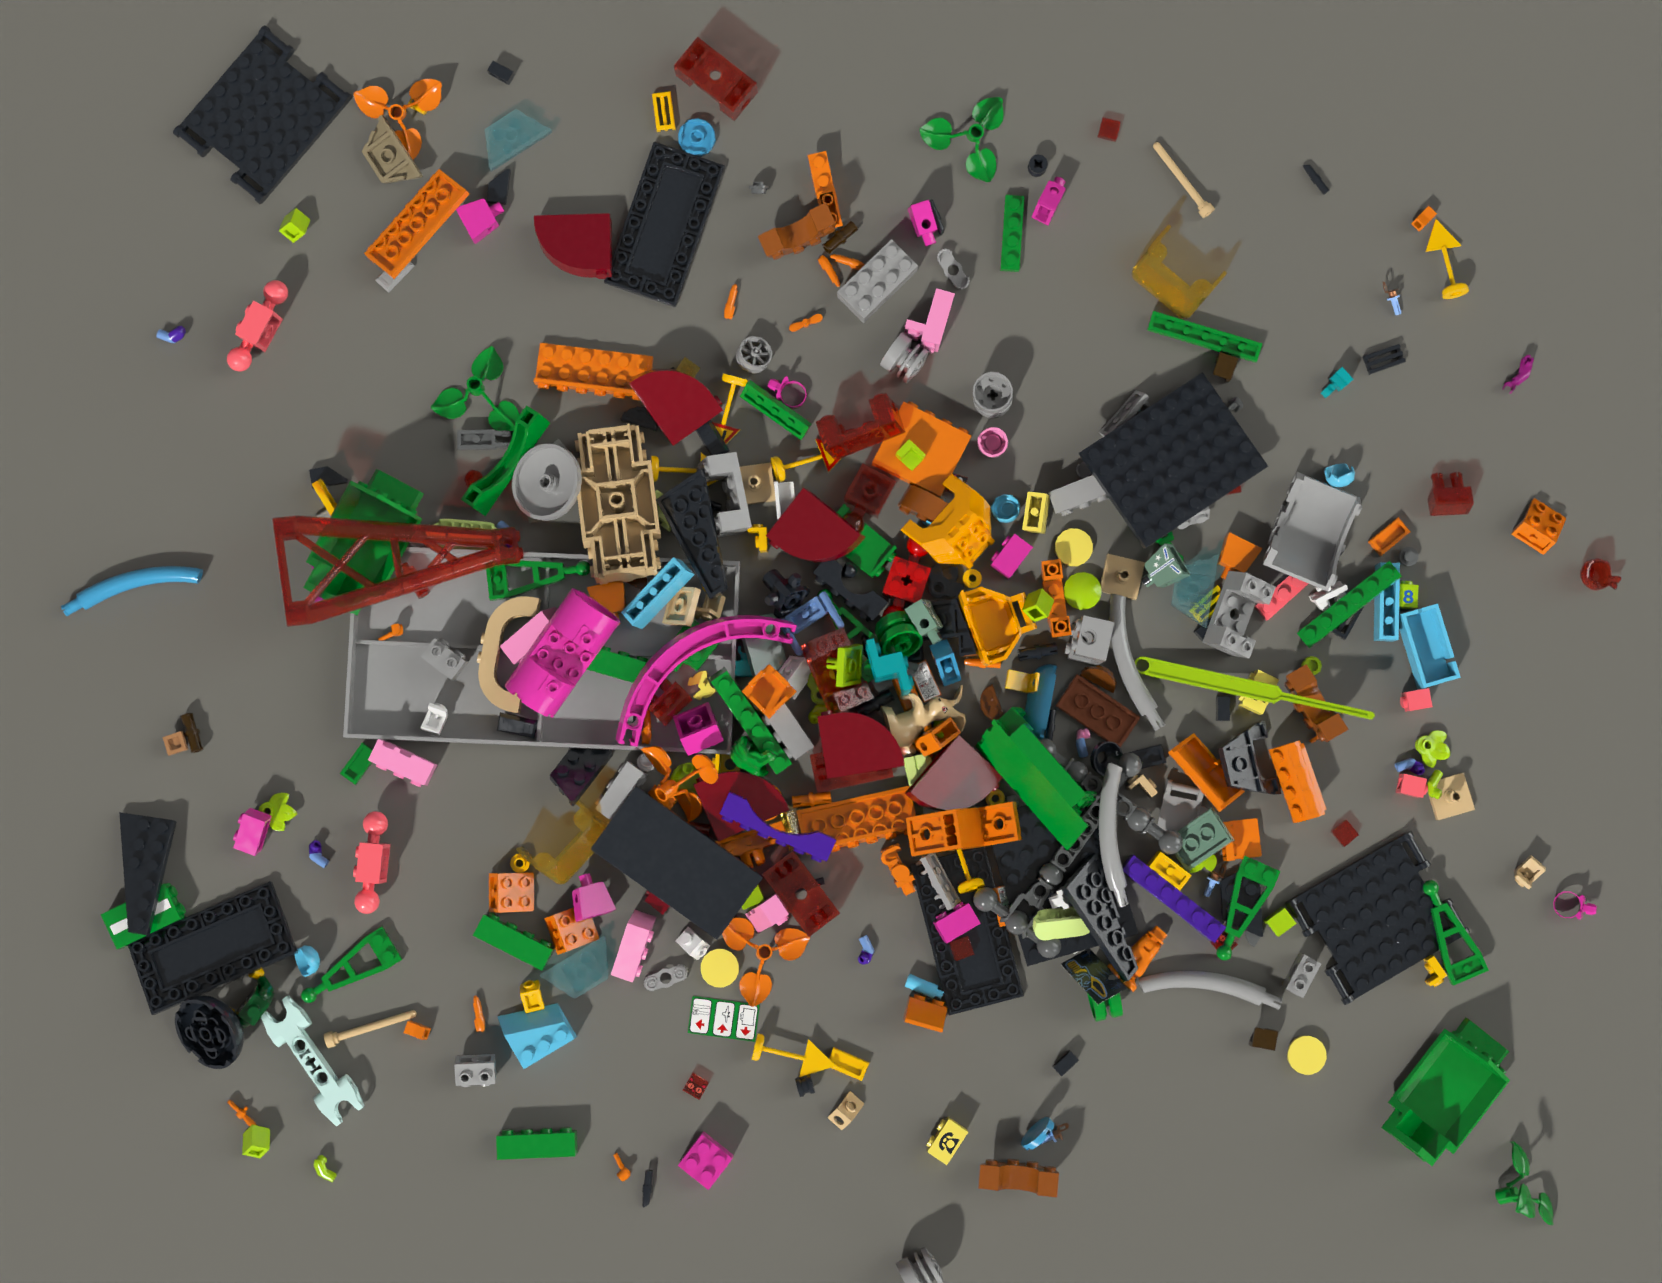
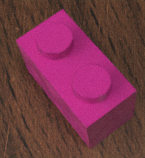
M1016 534L1012 538L1008 535L1002 543L1004 546L1002 551H996L990 559L993 561L991 567L1008 580L1033 548Z
M249 808L245 813H242L238 820L240 824L239 830L235 832L233 837L235 841L233 848L256 856L263 848L272 816L253 808Z
M963 902L958 903L953 908V911L948 914L945 911L937 915V920L933 922L944 943L952 941L981 924L970 904H963Z

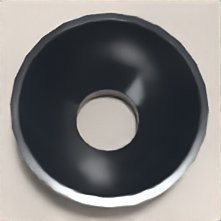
M1111 741L1098 743L1090 757L1093 770L1105 776L1108 763L1118 766V760L1123 755L1121 748L1118 744ZM1103 752L1105 758L1099 763L1097 759L1098 754Z

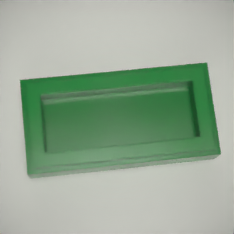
M362 742L340 774L354 785H357L373 763L368 761L373 749Z

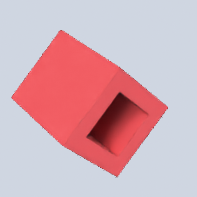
M1429 688L1401 693L1400 704L1405 712L1433 707Z
M1399 774L1395 793L1423 798L1428 791L1427 779L1408 774Z

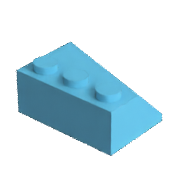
M558 1003L546 1005L545 1009L525 1013L524 1010L497 1016L503 1034L523 1069L577 1037Z

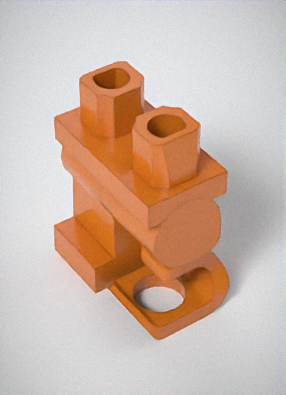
M897 842L880 850L881 861L888 866L892 876L895 878L894 883L896 887H901L904 895L907 896L916 891L912 884L915 878L909 872L907 866L901 862L897 852L902 849Z

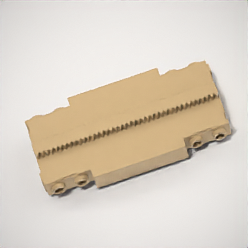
M628 423L623 426L592 429L587 431L586 434L577 433L578 440H575L576 452L580 451V458H577L582 475L581 489L577 499L584 548H588L589 560L593 559V566H590L591 578L595 577L596 584L600 583L601 585L613 581L630 582L636 578H644L649 575L656 576L658 574L657 569H661L660 557L656 558L655 551H659L657 539L661 538L652 464L651 460H647L646 449L642 450L641 446L642 443H645L644 432L639 431V425L635 426Z

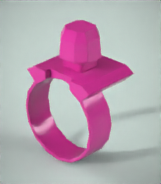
M787 376L784 377L782 383L779 380L770 379L767 385L768 388L774 392L778 391L776 398L779 401L781 400L783 404L792 409L799 408L804 404L807 394L805 387L801 383L796 381L789 382ZM789 384H798L805 391V399L797 406L787 405L782 400V390Z
M1570 891L1561 892L1554 899L1553 908L1559 916L1561 915L1555 908L1556 899L1563 893H1572ZM1576 895L1581 906L1579 912L1572 917H1561H1577L1578 920H1581L1584 912L1589 915L1596 914L1597 906L1591 903L1585 904V896L1581 895L1579 897Z

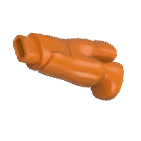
M1155 926L1151 931L1148 930L1131 947L1138 970L1129 981L1123 982L1122 979L1120 981L1132 992L1137 989L1135 979L1144 974L1148 965L1160 950L1161 945L1164 944V939L1168 936L1158 926ZM1108 964L1107 967L1119 979L1120 976L1118 975L1112 964Z

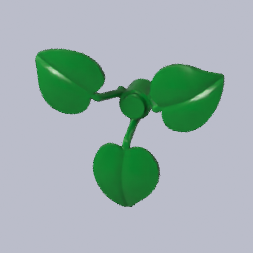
M991 97L977 103L973 108L972 118L979 122V124H973L967 131L951 134L952 127L946 119L934 118L920 128V135L928 146L936 150L948 148L950 138L966 135L969 141L976 143V153L970 154L966 159V170L972 177L989 183L996 172V158L990 149L985 148L979 152V139L984 135L983 127L986 130H994L1001 125L1004 116L1003 99L1001 97Z
M493 346L482 351L474 360L471 367L473 376L467 380L468 388L465 389L464 398L460 390L448 388L441 392L431 405V409L439 416L455 419L461 417L466 412L467 408L464 402L467 401L469 393L474 396L482 395L494 409L490 412L488 420L490 426L496 431H513L515 421L520 415L513 403L502 401L496 407L484 392L485 386L483 381H485V378L490 381L497 379L501 376L504 368L503 362Z
M1511 1141L1512 1161L1519 1176L1513 1181L1506 1183L1507 1187L1496 1189V1199L1500 1205L1517 1202L1515 1212L1521 1213L1528 1218L1535 1217L1534 1202L1539 1205L1540 1216L1548 1225L1552 1226L1554 1225L1553 1207L1549 1197L1542 1192L1539 1193V1199L1532 1198L1526 1184H1521L1519 1190L1517 1187H1513L1515 1183L1524 1178V1175H1529L1530 1166L1524 1150L1516 1142Z

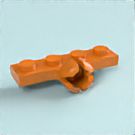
M782 821L770 824L773 828L785 832ZM751 830L716 841L717 844L734 856H739L751 868H754L751 857H754L757 866H760L765 862L763 849L777 844L775 843V838L769 836L766 839L757 835V830Z

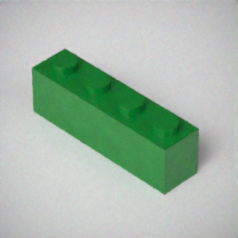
M603 646L586 670L633 683L648 662V659L637 656L636 659L630 658V654L623 651H618V654L610 652L611 648Z
M490 912L489 915L484 914L473 936L541 971L545 969L555 949L551 947L552 943L541 939V941L535 939V935L527 930H524V932L519 931L517 925L509 921L507 923L500 921V917Z
M561 1127L560 1131H552V1128H541L537 1132H533V1129L528 1128L514 1133L512 1129L501 1130V1133L496 1136L497 1160L575 1157L577 1155V1130H572V1127Z

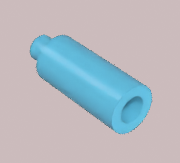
M909 974L904 986L932 999L934 996L941 999L944 991L938 989V985L912 974Z

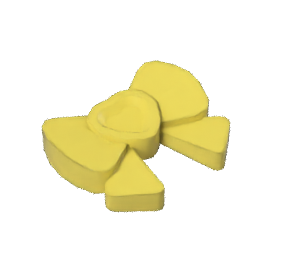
M707 671L696 673L688 681V686L699 684L701 690L693 696L698 700L711 697L716 693V689L711 686L707 679Z

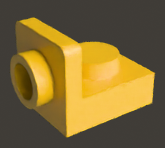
M753 524L752 528L747 530L748 534H759V536L755 537L756 548H759L760 552H768L767 527H763V524Z
M1430 955L1423 959L1426 963L1424 967L1429 974L1434 975L1425 980V983L1435 987L1444 981L1443 978L1447 974L1437 959Z
M528 980L520 984V996L525 1013L545 1009L539 980Z

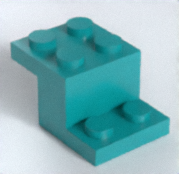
M874 638L866 640L865 647L874 682L879 683L898 678L902 696L908 695L911 689H913L914 683L911 674H907L909 667L907 657L902 655V651L881 656L879 643H875Z

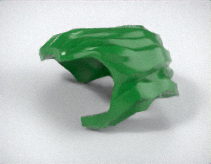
M742 736L737 741H734L730 750V757L737 767L758 777H764L769 773L765 765L776 758L772 750L760 753L753 741H748L746 736Z

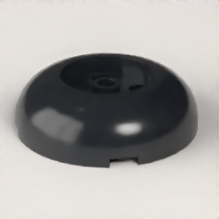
M194 996L181 1003L179 1011L175 1014V1027L178 1037L187 1052H193L199 1058L198 1062L209 1068L224 1069L230 1066L239 1057L244 1044L242 1025L235 1012L226 1003L212 996Z

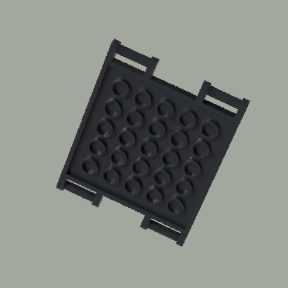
M266 25L260 28L256 37L183 122L173 130L175 136L181 137L191 145L201 157H205L212 148H215L237 166L239 170L231 176L230 181L241 186L259 204H262L352 99L350 93L344 92L335 85L324 72L319 73L316 80L311 82L287 61L293 55L295 49L290 45L287 46L271 33ZM265 38L283 51L281 56L263 43ZM323 84L340 97L338 103L320 89ZM190 128L204 139L206 143L201 145L186 130ZM248 175L264 190L259 192L246 182L243 177Z
M1412 831L1404 833L1285 903L1301 926L1304 937L1318 931L1336 964L1324 971L1333 981L1342 997L1341 1001L1344 1005L1351 1003L1354 999L1440 950L1431 908L1435 906L1430 895L1423 891L1424 881L1418 873L1431 864L1428 859H1425L1413 839ZM1404 841L1407 842L1419 862L1415 866L1401 844ZM1451 898L1442 901V903H1447L1449 905L1451 910L1454 912L1460 923L1463 925V927L1469 934L1470 930L1468 929V927L1464 926L1462 920L1460 919L1459 915L1453 907L1454 903L1451 900ZM1299 902L1302 903L1313 922V925L1310 927L1297 906ZM1439 912L1443 931L1451 928L1442 912ZM1459 932L1445 938L1446 946L1461 938ZM1338 970H1341L1353 991L1352 993L1348 994L1336 973Z

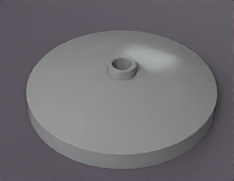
M541 444L530 449L522 456L513 474L512 491L517 506L527 516L542 521L555 520L566 514L575 504L581 489L582 475L579 463L569 450L555 444Z

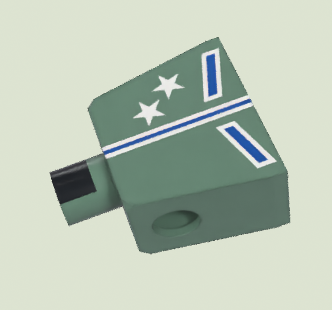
M1164 544L1144 564L1148 574L1142 577L1141 580L1146 587L1155 583L1157 587L1164 588L1189 577L1191 574L1173 544Z
M920 599L905 609L921 636H928L932 644H936L943 639L938 631L943 625L929 600Z

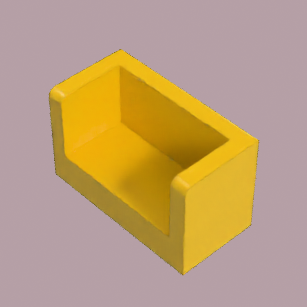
M1157 851L1147 864L1148 867L1179 891L1192 876L1161 851Z

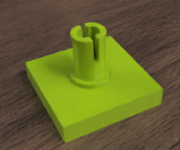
M853 644L839 647L837 658L828 657L826 663L831 664L826 665L827 669L837 670V687L861 683L863 645Z

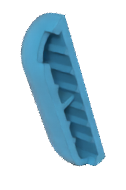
M1046 664L1038 667L1033 672L1040 673L1037 692L1028 693L1025 706L1027 714L1023 718L1034 729L1032 733L1038 740L1044 738V731L1047 727L1057 665Z

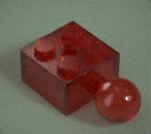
M862 463L844 497V501L855 508L853 512L845 514L842 518L862 533L865 512L878 519L896 485V481ZM872 488L874 494H867L866 490Z

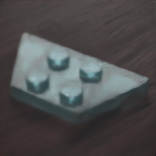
M517 109L484 129L489 169L491 172L539 142L552 133L551 129L538 123L535 119L527 117Z
M1218 555L1203 561H1195L1190 565L1185 564L1191 575L1174 584L1171 605L1204 628H1207L1219 559Z
M601 937L540 974V977L546 979L574 999L609 979L606 937Z

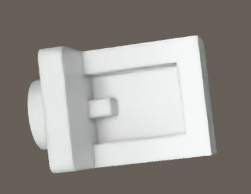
M429 703L428 712L421 725V730L440 736L448 718L446 707L439 703Z
M687 927L676 939V942L696 960L704 956L710 947L690 927Z

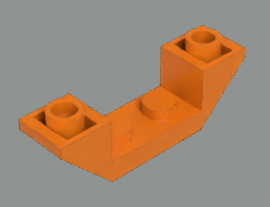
M1061 559L1041 561L1043 589L1054 599L1051 611L1047 617L1052 638L1072 635L1063 592Z

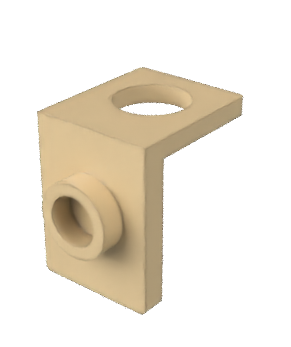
M850 1091L840 1105L828 1116V1119L843 1130L853 1121L864 1106V1103ZM835 1116L842 1118L844 1123L839 1122Z

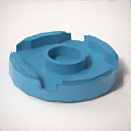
M700 118L688 120V122L680 127L678 133V142L681 149L698 157L708 154L713 149L716 141L715 131L706 120Z
M1049 1117L1040 1119L1026 1132L1022 1138L1021 1145L1026 1150L1038 1147L1046 1140L1048 1130L1050 1132L1053 1130L1054 1122Z

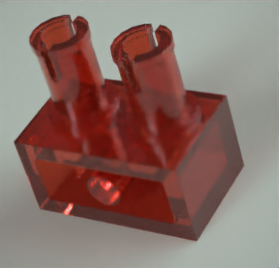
M1456 472L1450 474L1452 487H1445L1442 473H1439V477L1437 473L1432 474L1433 488L1427 499L1430 516L1469 514L1474 500L1471 486L1464 487L1462 473L1458 472V476Z
M667 678L659 686L664 693L660 697L654 694L648 708L664 726L693 700L676 681L672 684Z

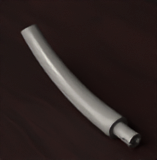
M1111 594L1109 621L1114 622L1111 642L1117 667L1141 716L1146 715L1156 731L1160 729L1156 721L1160 727L1166 724L1155 709L1158 705L1146 688L1131 653L1126 629V597Z
M1108 763L1100 797L1099 843L1108 888L1114 893L1116 906L1124 907L1129 904L1124 889L1127 886L1120 860L1116 831L1117 795L1123 768Z
M1172 971L1137 979L1143 993L1169 988L1206 989L1229 994L1258 1006L1263 1003L1277 1010L1280 1009L1281 1005L1274 1003V1001L1279 1003L1283 1001V998L1267 993L1266 988L1237 977L1213 972Z

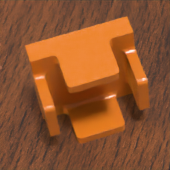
M770 664L761 670L742 690L769 719L797 692Z

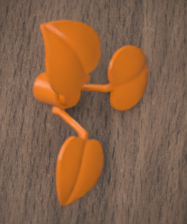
M435 79L417 81L409 91L410 97L415 101L403 106L393 104L390 107L386 106L388 95L379 86H368L354 92V98L360 110L368 117L379 118L380 115L384 114V109H386L392 119L398 120L402 130H397L395 133L414 160L420 152L422 139L416 129L410 128L406 130L402 122L406 117V109L416 104L423 111L436 109L441 101L442 84Z
M658 746L642 748L641 750L656 770L665 775L663 780L660 781L661 785L655 790L656 796L664 802L676 796L687 816L688 822L697 818L703 808L699 797L693 792H688L687 789H679L678 791L677 789L680 784L697 773L705 782L709 784L715 783L718 780V772L711 759L703 754L695 755L692 759V764L696 770L676 782L674 780H667L671 773L669 767L672 765V762L665 750Z
M744 918L732 919L722 933L725 943L736 951L742 950L748 944L756 949V956L760 960L757 974L753 972L746 973L739 983L740 992L751 1007L762 1003L771 991V978L765 974L760 975L764 961L772 956V951L779 949V955L783 959L788 961L796 960L803 954L810 940L809 935L797 929L786 928L780 930L775 935L776 947L771 948L767 944L758 946L749 941L754 936L752 923Z

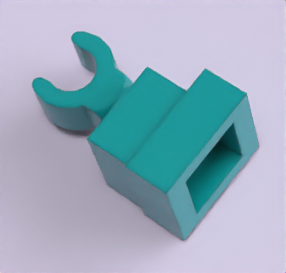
M1341 367L1328 379L1331 384L1321 394L1326 398L1335 389L1338 392L1341 391L1354 379Z
M738 646L741 660L736 661L735 676L752 677L747 655L742 653L741 646Z

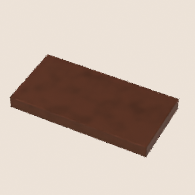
M1076 674L1055 705L1104 740L1114 742L1119 747L1123 745L1141 718L1078 674Z

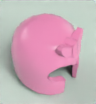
M998 427L986 428L978 436L979 450L987 457L995 458L1000 456L1008 447L1006 433Z

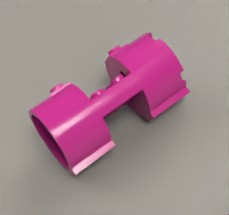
M572 588L505 683L506 689L512 695L517 693V697L522 700L521 702L546 717L550 714V717L553 718L593 659L617 628L620 620L595 599L582 591Z

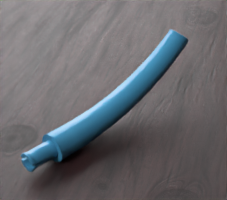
M161 566L126 572L105 579L76 594L77 598L61 605V609H64V614L69 616L81 608L87 610L121 592L150 584L166 582L198 584L201 581L203 569L184 566Z

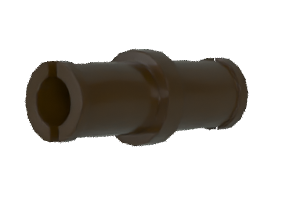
M850 221L840 231H835L834 236L822 244L824 250L831 254L839 245H844L847 242L846 240L858 231L857 226Z
M193 713L180 716L185 729L184 736L188 739L191 753L204 750L199 737L200 730L196 727Z

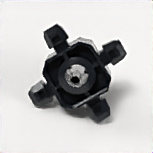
M772 569L764 575L762 580L771 591L765 597V603L775 607L774 615L777 618H782L786 613L798 609L804 598L810 593V589L807 586H801V576L798 573H793L788 579H785L777 569Z

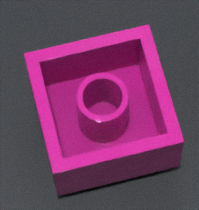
M709 702L673 716L679 738L688 756L724 741Z
M703 1131L680 1160L678 1166L709 1190L732 1161L734 1155Z

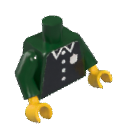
M263 969L248 975L257 980V985L235 1012L242 1028H246L249 1024L254 1026L270 1006L275 994L273 986L264 976Z

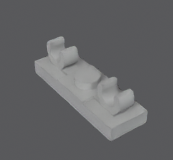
M1135 390L1099 433L1104 437L1133 418L1137 413H1141L1143 405L1150 407L1149 402H1147L1149 399L1147 394Z
M925 854L916 865L922 864L925 869L921 872V875L928 873L931 885L937 892L934 899H942L943 904L939 908L943 909L946 907L947 910H950L961 900L936 854Z

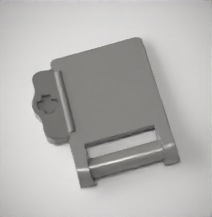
M1166 779L1157 825L1165 831L1180 830L1208 810L1207 807L1201 806L1204 794L1198 787L1175 783L1171 779ZM1171 790L1195 794L1196 800L1172 796L1170 792Z

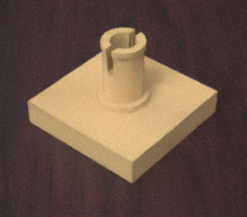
M771 463L740 467L747 505L776 501Z
M1107 554L1100 582L1101 592L1137 600L1145 562Z
M682 587L667 603L662 623L691 627L693 618L699 619L701 615L695 612L696 608H702L697 606L701 590L695 587Z
M1464 773L1440 779L1437 784V789L1442 790L1440 799L1429 796L1436 820L1475 810Z

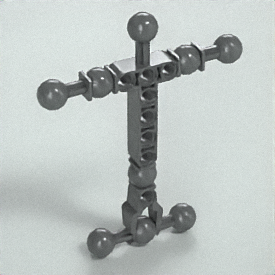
M1042 738L1039 741L1084 791H1096L1098 793L1094 797L1096 801L1087 807L1081 816L1089 824L1090 829L1087 833H1082L1077 839L1079 844L1076 849L1070 848L1066 850L1061 844L1055 852L1053 860H1050L1049 863L1041 867L1039 878L1036 879L1038 882L1034 883L1025 894H1018L1009 908L998 901L997 893L989 887L979 888L973 896V902L979 910L984 912L992 911L1001 917L1000 922H1005V926L1010 933L1014 935L1022 934V939L1028 937L1037 944L1038 952L1043 957L1052 958L1059 954L1061 941L1060 939H1039L1033 930V919L1038 911L1044 910L1042 905L1048 897L1050 890L1062 882L1063 872L1066 871L1064 868L1073 862L1098 827L1099 817H1094L1091 810L1094 806H1100L1103 781L1096 776H1091V772H1088L1087 767L1083 763L1074 761L1073 758L1068 761L1058 754L1052 740ZM1125 753L1118 760V766L1123 768L1118 791L1128 777L1136 776L1141 771V759L1134 753ZM1089 779L1096 782L1094 790H1090L1087 787ZM1118 792L1116 815L1123 816V819L1127 820L1131 829L1141 831V834L1146 832L1159 840L1160 849L1167 854H1175L1181 850L1183 839L1177 831L1163 830L1154 823L1155 817H1151L1147 809L1133 805L1129 799ZM1121 802L1126 803L1128 806V810L1125 813L1119 811V804ZM1061 853L1067 856V862L1064 865L1058 862V856ZM1038 885H1042L1045 889V893L1042 896H1037L1035 893V888ZM1023 899L1027 900L1029 905L1037 908L1031 920H1029L1025 912L1015 910Z

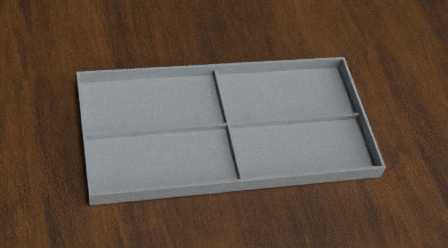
M407 547L387 583L394 589L387 594V599L385 601L380 598L376 600L368 596L358 616L353 613L350 614L344 738L642 751L641 749L644 747L658 746L665 750V752L686 753L679 738L673 716L709 702L724 741L698 753L730 755L733 740L734 714L717 690L711 697L702 698V700L694 698L693 696L701 689L699 684L688 686V681L690 677H693L700 671H707V679L709 680L710 676L723 667L727 669L735 680L737 639L721 642L698 671L689 665L683 664L677 672L673 670L665 678L648 706L651 714L650 744H642V735L640 734L638 747L630 745L629 738H632V730L627 729L625 732L624 744H619L615 739L623 706L633 684L631 682L586 670L553 718L550 717V714L546 717L534 711L524 703H522L520 714L505 711L492 704L484 695L478 678L479 663H477V656L479 651L482 652V633H485L489 618L498 606L512 598L527 596L541 599L539 612L553 607L558 609L572 588L590 596L587 587L598 585L596 584L595 577L591 578V573L586 576H580L577 573L566 574V579L512 598L490 601L485 562L503 559L563 563L564 567L575 566L580 561H587L590 566H593V559L589 560L588 555ZM660 558L661 569H657L658 573L672 558ZM679 559L695 574L683 587L700 589L701 592L697 606L703 607L707 593L702 589L701 582L689 560ZM723 561L728 589L720 594L726 597L721 617L736 616L739 611L740 561ZM506 566L509 591L534 583L532 568ZM539 568L541 580L558 575V569ZM647 576V583H649L655 576ZM624 582L627 606L641 590ZM667 604L643 629L632 626L625 616L620 613L619 619L621 624L617 626L604 646L611 648L610 652L618 654V651L629 653L630 658L636 659L637 656L647 658L649 661L659 649L677 635L683 626L662 623ZM518 617L513 619L505 628L502 644L532 618ZM693 618L699 624L707 621L702 618ZM402 624L403 634L401 636H393L384 641H378V638L388 632H392L391 625ZM434 638L438 640L443 638L451 644L449 647L454 652L459 650L466 656L465 660L468 664L455 681L449 679L420 657ZM501 649L497 679L501 687L508 691L505 683L519 663L513 664ZM429 703L442 704L448 710V718L440 736L421 730V725L428 712ZM500 712L538 720L535 739L497 731ZM633 716L628 718L627 723L633 722Z

